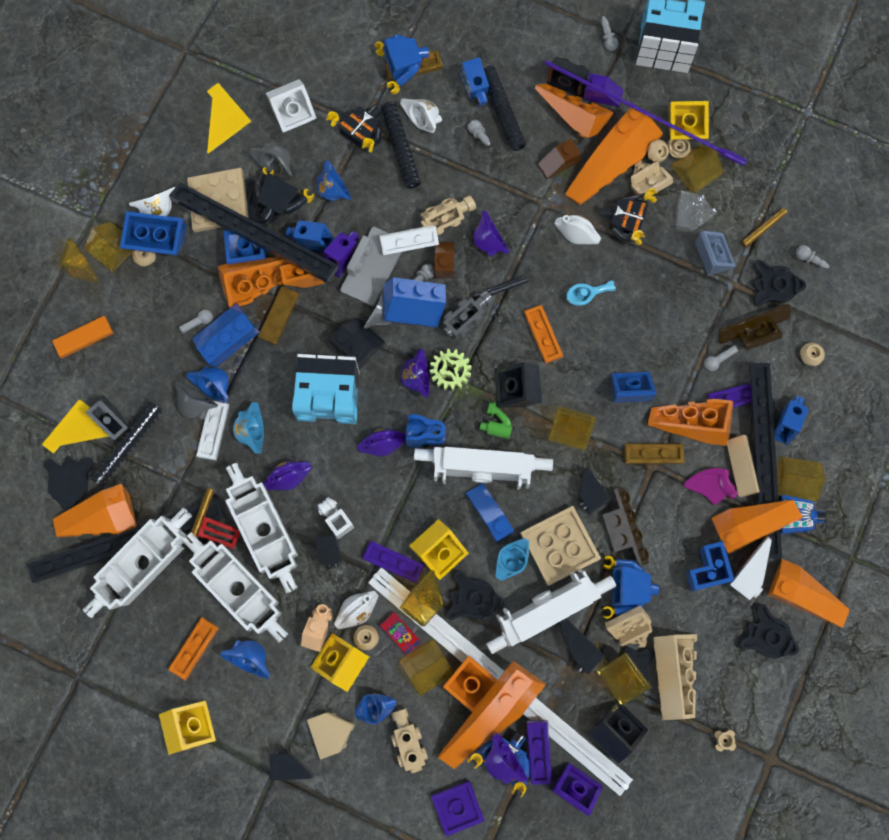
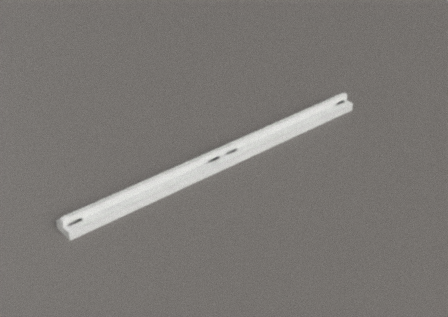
M380 568L374 574L369 584L462 663L470 655L497 679L505 672L383 568ZM537 698L534 699L523 715L530 721L548 720L549 737L621 796L628 789L633 779Z

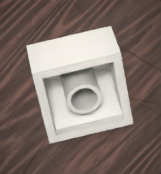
M300 79L266 93L282 132L317 119L304 84Z

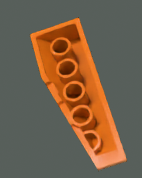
M630 107L588 159L565 193V196L579 205L583 204L598 193L599 189L613 182V179L618 175L624 174L629 167L639 163L648 153L647 148L650 146V143L660 139L663 132L651 117Z
M512 661L438 755V758L453 769L457 768L472 756L478 748L492 740L495 733L500 734L519 719L546 684L518 663Z

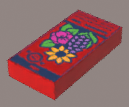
M395 612L380 625L407 656L422 642Z

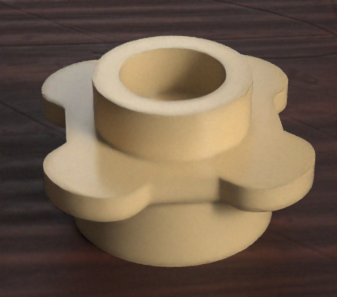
M732 730L715 732L714 736L717 739L715 747L718 751L721 752L724 749L733 751L736 749L735 733Z

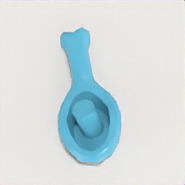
M612 280L597 287L582 283L576 284L568 290L567 300L573 305H585L595 295L606 291H615L616 287Z

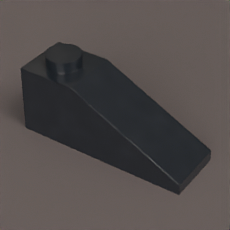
M565 618L558 623L571 659L575 663L573 666L581 674L584 672L589 674L603 660L605 655Z

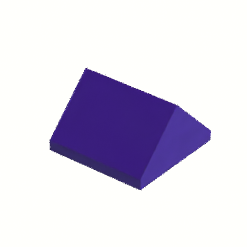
M568 763L551 790L581 812L590 816L603 786Z

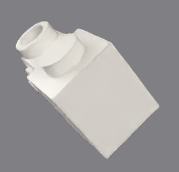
M328 497L325 501L318 504V512L320 515L323 514L327 517L326 523L336 537L340 539L351 531L354 526L342 509H336V501Z

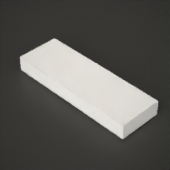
M435 225L379 235L383 255L439 245Z
M214 401L218 404V407L208 410L196 456L217 461L230 405Z

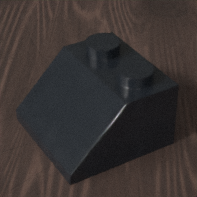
M556 57L551 62L588 81L590 70L585 66L576 65L566 58ZM549 66L546 84L575 96H581L585 84Z
M357 317L342 325L330 338V342L344 357H356L360 370L385 344V341L370 328L363 329L365 324Z
M522 362L495 370L498 408L529 407L542 403L539 365Z
M618 700L595 724L589 735L619 764L635 750L648 729Z

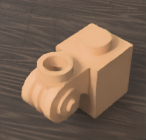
M324 604L318 605L315 611H312L313 618L309 617L302 633L301 646L318 652L321 651L327 636L328 621L332 619L331 609Z

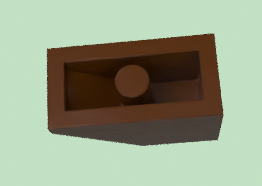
M570 138L551 150L538 163V166L548 180L579 163L581 152Z
M439 242V245H435V278L454 279V242Z

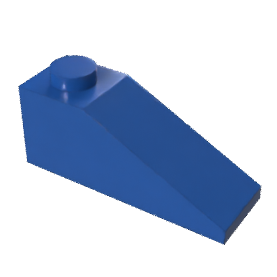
M483 483L466 493L496 544L514 533L506 516Z

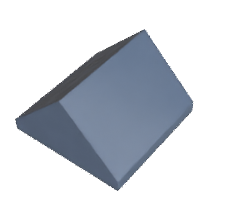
M700 232L695 244L707 275L735 268V263L723 233Z

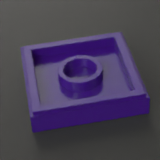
M470 781L431 796L446 837L485 821Z

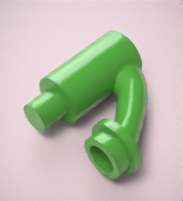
M496 402L489 403L487 414L491 416L496 414L502 421V424L489 421V424L481 422L480 430L487 431L488 435L510 439L512 426L509 418L496 407Z

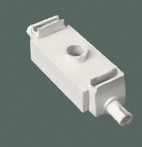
M435 447L433 450L415 448L414 460L432 461L434 463V481H437L438 477H442L444 484H446V476L472 478V481L480 483H490L492 479L518 481L517 490L521 489L522 484H526V489H529L532 471H552L553 459L535 458L534 455L517 452Z
M238 463L232 464L233 469L230 466L226 468L233 484L226 489L230 498L225 501L259 572L262 574L266 572L269 579L279 578L285 592L289 593L291 589L288 582L292 590L298 588L290 572L298 566L294 558L299 555L262 482L257 484L253 476L244 478ZM255 487L256 491L238 500L236 499V496ZM266 523L270 525V533L264 537L259 536L257 532L258 527ZM289 561H291V563H292V564H290V565H288V566H286V567H284V568H282V569H280V570H278V571H276V572H274V573L271 572V570L277 569V568H279V567H281V566L287 564Z
M181 508L172 519H168L165 516H161L158 520L150 519L94 576L97 582L90 589L95 593V598L83 608L85 613L88 611L87 615L93 618L103 606H107L110 610L129 605L184 549L182 541L185 537H188L180 530V527L192 517L185 508ZM142 555L149 559V565L144 570L138 565V560ZM109 584L121 598L118 599L106 585Z
M193 533L188 534L187 536L193 544L186 537L182 542L194 553V557L189 562L195 567L192 573L247 631L254 629L258 634H261L267 630L278 643L283 638L277 631L286 638L288 633L276 622L277 618L281 615V612L276 608L279 602L223 544L217 546L210 540L207 544L203 545ZM215 551L219 552L204 568L200 566ZM236 582H242L245 588L244 592L239 596H234L231 591L232 585ZM273 610L275 613L259 628L257 625L262 623Z
M579 569L578 576L574 572L569 573L573 580L572 582L552 593L548 590L532 599V604L510 614L509 610L504 608L505 616L496 615L502 628V635L486 643L491 654H494L506 646H514L589 606L601 598V594L616 587L613 578L609 576L595 584L590 581L584 570Z

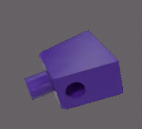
M350 231L348 235L339 233L324 250V258L338 265V270L334 274L338 278L346 270L356 251L359 235L353 231Z

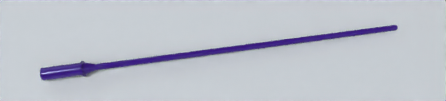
M548 61L545 62L546 65L718 151L722 157H726L741 166L746 164L747 159L729 151L727 148H719Z

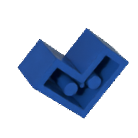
M723 541L701 547L699 551L704 567L686 572L691 592L734 581Z

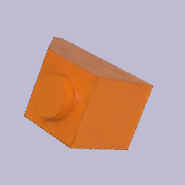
M292 264L280 266L283 285L307 288L324 284V281Z

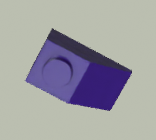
M593 73L589 74L588 82L622 98L623 89L609 77ZM589 86L586 87L584 100L619 108V101Z

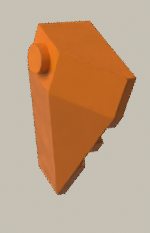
M546 83L535 86L538 93L582 137L589 138L597 135L613 114L612 111L596 103L587 104L581 102V97L566 96L565 91Z
M279 257L218 266L221 285L229 308L236 303L239 306L250 304L256 297L261 294L265 295L269 292L268 290L276 285L283 284L280 266L290 263Z
M708 399L707 402L695 404L694 401L688 402V405L676 406L674 404L651 408L648 426L707 444L727 446L731 430L733 401Z
M122 484L100 491L53 519L57 537L81 536L82 534L100 535V533L119 534L137 527L130 494Z
M794 500L728 509L712 517V520L721 540L724 542L727 552L731 554L803 517Z
M784 559L780 560L767 596L843 628L850 609L803 568Z

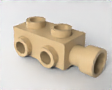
M471 195L463 198L461 202L454 198L445 199L441 204L429 207L420 214L423 220L421 225L422 227L435 225L437 235H440L444 232V228L458 226L461 223L460 220L464 219L463 213L475 210L476 204Z
M407 708L391 713L392 719L396 722L398 728L394 730V735H391L394 747H399L400 755H397L400 768L405 767V771L410 770L411 773L423 770L424 760L428 759L425 747L421 748L418 741L422 739L419 727H414V724L409 725ZM404 734L410 735L411 738L409 741L406 742L403 740L402 737ZM415 754L417 757L416 761H409V755Z

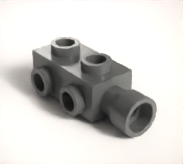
M483 290L475 301L472 297L469 300L463 299L457 306L459 309L454 313L450 311L444 316L443 331L449 337L453 336L455 340L466 336L471 326L474 324L478 325L484 319L483 308L490 306L494 302L492 296L486 290ZM469 312L474 314L472 317L467 316ZM459 325L460 328L458 330H455L453 326Z

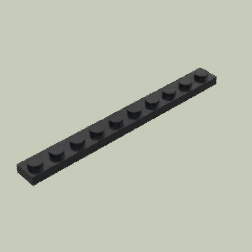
M181 182L169 195L170 200L326 283L331 280L338 270L337 264Z
M750 363L755 474L760 491L757 493V505L779 502L770 363ZM777 530L767 535L772 540L768 559L782 558L781 530ZM765 537L759 539V545L765 539Z
M219 499L210 502L205 517L215 521L225 519ZM201 505L187 509V513H190L192 517L180 527L183 533L192 530ZM177 513L167 516L166 518L172 519ZM145 524L27 564L32 583L36 584L114 557Z

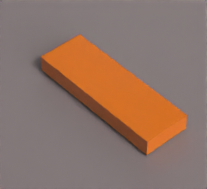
M542 305L524 311L525 318L544 363L547 364L563 358L562 351Z
M102 316L52 340L59 357L62 359L114 333L107 318Z
M201 617L168 670L187 680L219 630V627Z

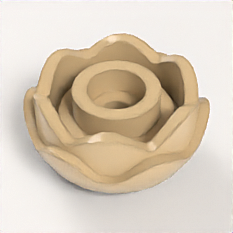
M660 139L651 142L647 148L648 158L653 163L663 162L669 153L668 145Z
M669 140L668 142L669 153L675 158H683L691 150L689 140Z
M134 250L132 252L134 262L143 267L152 264L156 258L155 253Z
M811 342L802 347L800 355L805 364L817 366L823 361L825 352L819 344Z
M362 625L355 631L353 639L359 649L368 651L376 646L379 636L374 627Z

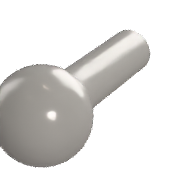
M207 309L201 310L198 313V317L179 327L180 332L183 334L201 323H211L213 320L212 312Z
M733 345L716 357H707L704 361L705 368L708 371L717 370L721 362L738 352L737 347Z

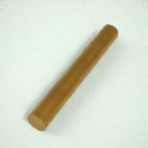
M782 208L741 242L743 247L749 246L788 213L787 210Z
M210 488L206 489L191 533L196 538H198L196 533L200 529L199 526L202 523V518L207 513L214 490Z

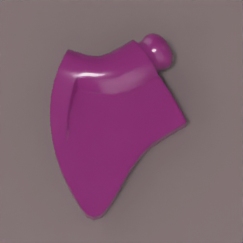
M707 469L695 474L684 483L685 488L704 495L714 506L727 495L730 499H734L738 495V491L729 480V470Z

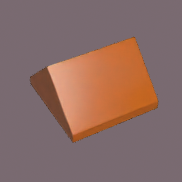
M469 655L443 687L473 712L498 679Z

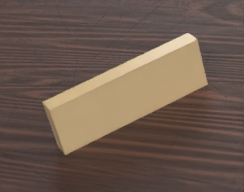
M742 435L728 440L727 447L739 497L759 493L747 436Z

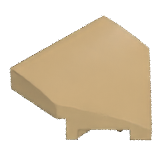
M640 161L635 165L633 176H631V188L636 195L646 193L650 188L658 192L672 184L673 177L663 167L659 166V162L644 164Z
M641 606L605 623L606 629L615 639L619 640L620 646L632 643L638 644L639 647H645L647 636L652 632L651 619Z
M327 712L307 720L320 760L337 754L346 748L350 732L355 726L354 723L338 717L334 712Z

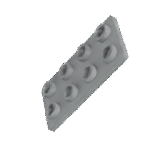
M372 227L368 237L363 235L347 266L348 275L340 289L342 293L372 307L375 306L384 283L388 281L402 253L383 255L379 235L389 233L376 227Z

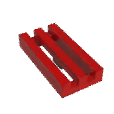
M203 517L196 536L234 549L240 530ZM206 524H213L215 526L234 532L235 534L234 536H231L229 534L207 527ZM204 530L230 539L232 542H225L203 532Z

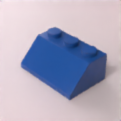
M126 211L120 249L177 256L185 241L187 224L182 218Z
M395 277L384 284V321L438 327L446 304V285Z
M236 303L192 339L208 364L216 368L258 335L260 331L238 303Z

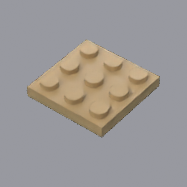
M242 168L187 178L188 187L248 218ZM191 211L192 229L194 232L221 228V226Z
M573 506L520 532L522 538L529 540V552L547 586L569 576L570 572L575 573L579 569H583L601 559Z

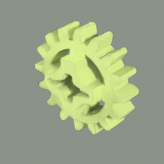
M447 349L446 354L440 351V357L434 356L435 362L430 363V367L434 369L430 370V374L434 375L432 377L433 382L438 381L437 387L444 385L445 391L448 387H451V390L454 391L455 386L461 389V383H468L466 377L470 378L471 373L467 371H470L472 367L467 365L469 358L463 359L464 353L458 355L457 349H455L454 353ZM442 362L443 368L438 372V367ZM447 365L454 369V374L451 371H447ZM464 369L462 376L459 377V371Z

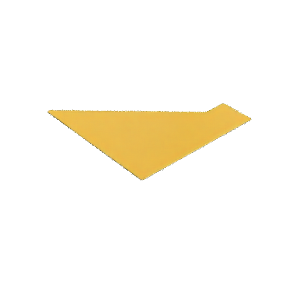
M219 83L207 91L212 97L208 154L251 122Z
M78 400L42 445L52 453H55L61 445L108 437L109 435L86 414L89 406Z

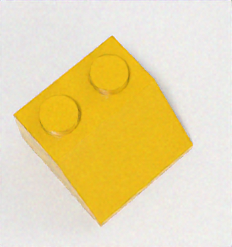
M709 101L671 102L668 106V122L701 139H709ZM669 127L670 140H694Z
M439 519L410 545L414 553L439 580L469 554L453 532Z
M332 633L310 668L348 692L365 666L369 656Z
M206 701L171 709L159 714L169 755L216 741Z

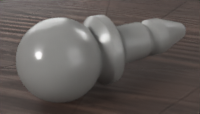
M602 16L601 24L605 34L603 36L605 40L604 47L608 51H614L618 47V40L614 37L615 33H611L608 20L605 16Z
M478 120L470 121L468 131L475 138H479L482 143L489 146L490 141L485 134V129L482 127L481 122Z
M801 245L797 248L796 256L798 259L806 260L807 263L811 261L822 268H829L826 261L816 256L815 251H811L808 246Z
M431 264L423 265L421 270L417 272V277L414 280L427 282L428 279L435 275L434 266Z

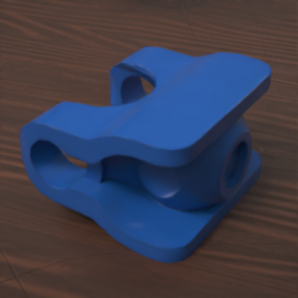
M408 415L409 423H407L406 427L407 447L440 446L445 442L446 427L444 423L439 420L427 419L421 415Z

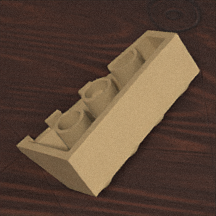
M697 634L654 637L656 670L659 682L658 690L661 701L660 710L663 720L695 718L696 691L692 689V684L696 680V672L693 671V660L697 658V651H693V643L697 642Z

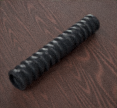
M487 66L483 69L489 84L488 94L491 96L490 99L493 101L492 104L495 106V111H497V116H499L498 118L501 121L500 123L503 126L502 128L505 131L504 133L507 136L506 138L509 141L511 150L519 151L526 146V141H524V136H522V131H520V126H518L496 67Z
M386 102L380 109L384 116L392 146L394 147L393 150L397 157L400 172L404 178L405 188L413 189L421 184V180L419 179V174H417L416 164H414L413 155L409 148L406 133H404L405 130L401 123L396 103Z
M152 402L147 403L148 406L143 408L144 411H141V415L136 417L137 420L132 422L133 425L128 427L129 430L124 432L125 435L120 437L121 440H118V444L113 446L114 449L109 451L110 454L105 456L106 459L101 461L102 464H98V469H94V474H90V479L99 486H105L104 482L109 481L108 477H112V472H116L117 466L120 467L119 463L124 462L123 458L128 457L127 453L132 452V447H136L135 443H139V438H143V433H147V428H151L150 424H154V419L159 418L158 414L163 413Z

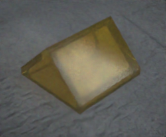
M704 145L698 146L689 152L687 156L671 165L694 194L724 173L717 151Z
M111 222L93 227L84 248L111 272H114L133 252V250L120 249L122 231Z
M71 237L68 238L59 265L72 278L94 283L98 282V278L81 249Z
M558 406L548 440L586 451L596 417Z
M782 457L778 496L787 495L817 502L826 479L822 463Z
M430 570L411 590L399 607L423 627L444 606L434 570Z
M435 640L400 660L420 696L446 681L454 674Z
M627 652L622 653L598 671L621 706L651 688Z

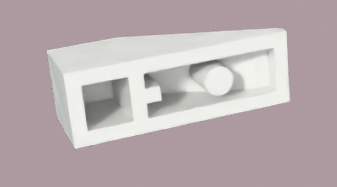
M768 536L765 537L734 576V581L730 582L733 588L749 600L752 597H758L763 590L761 586L764 581L772 541Z

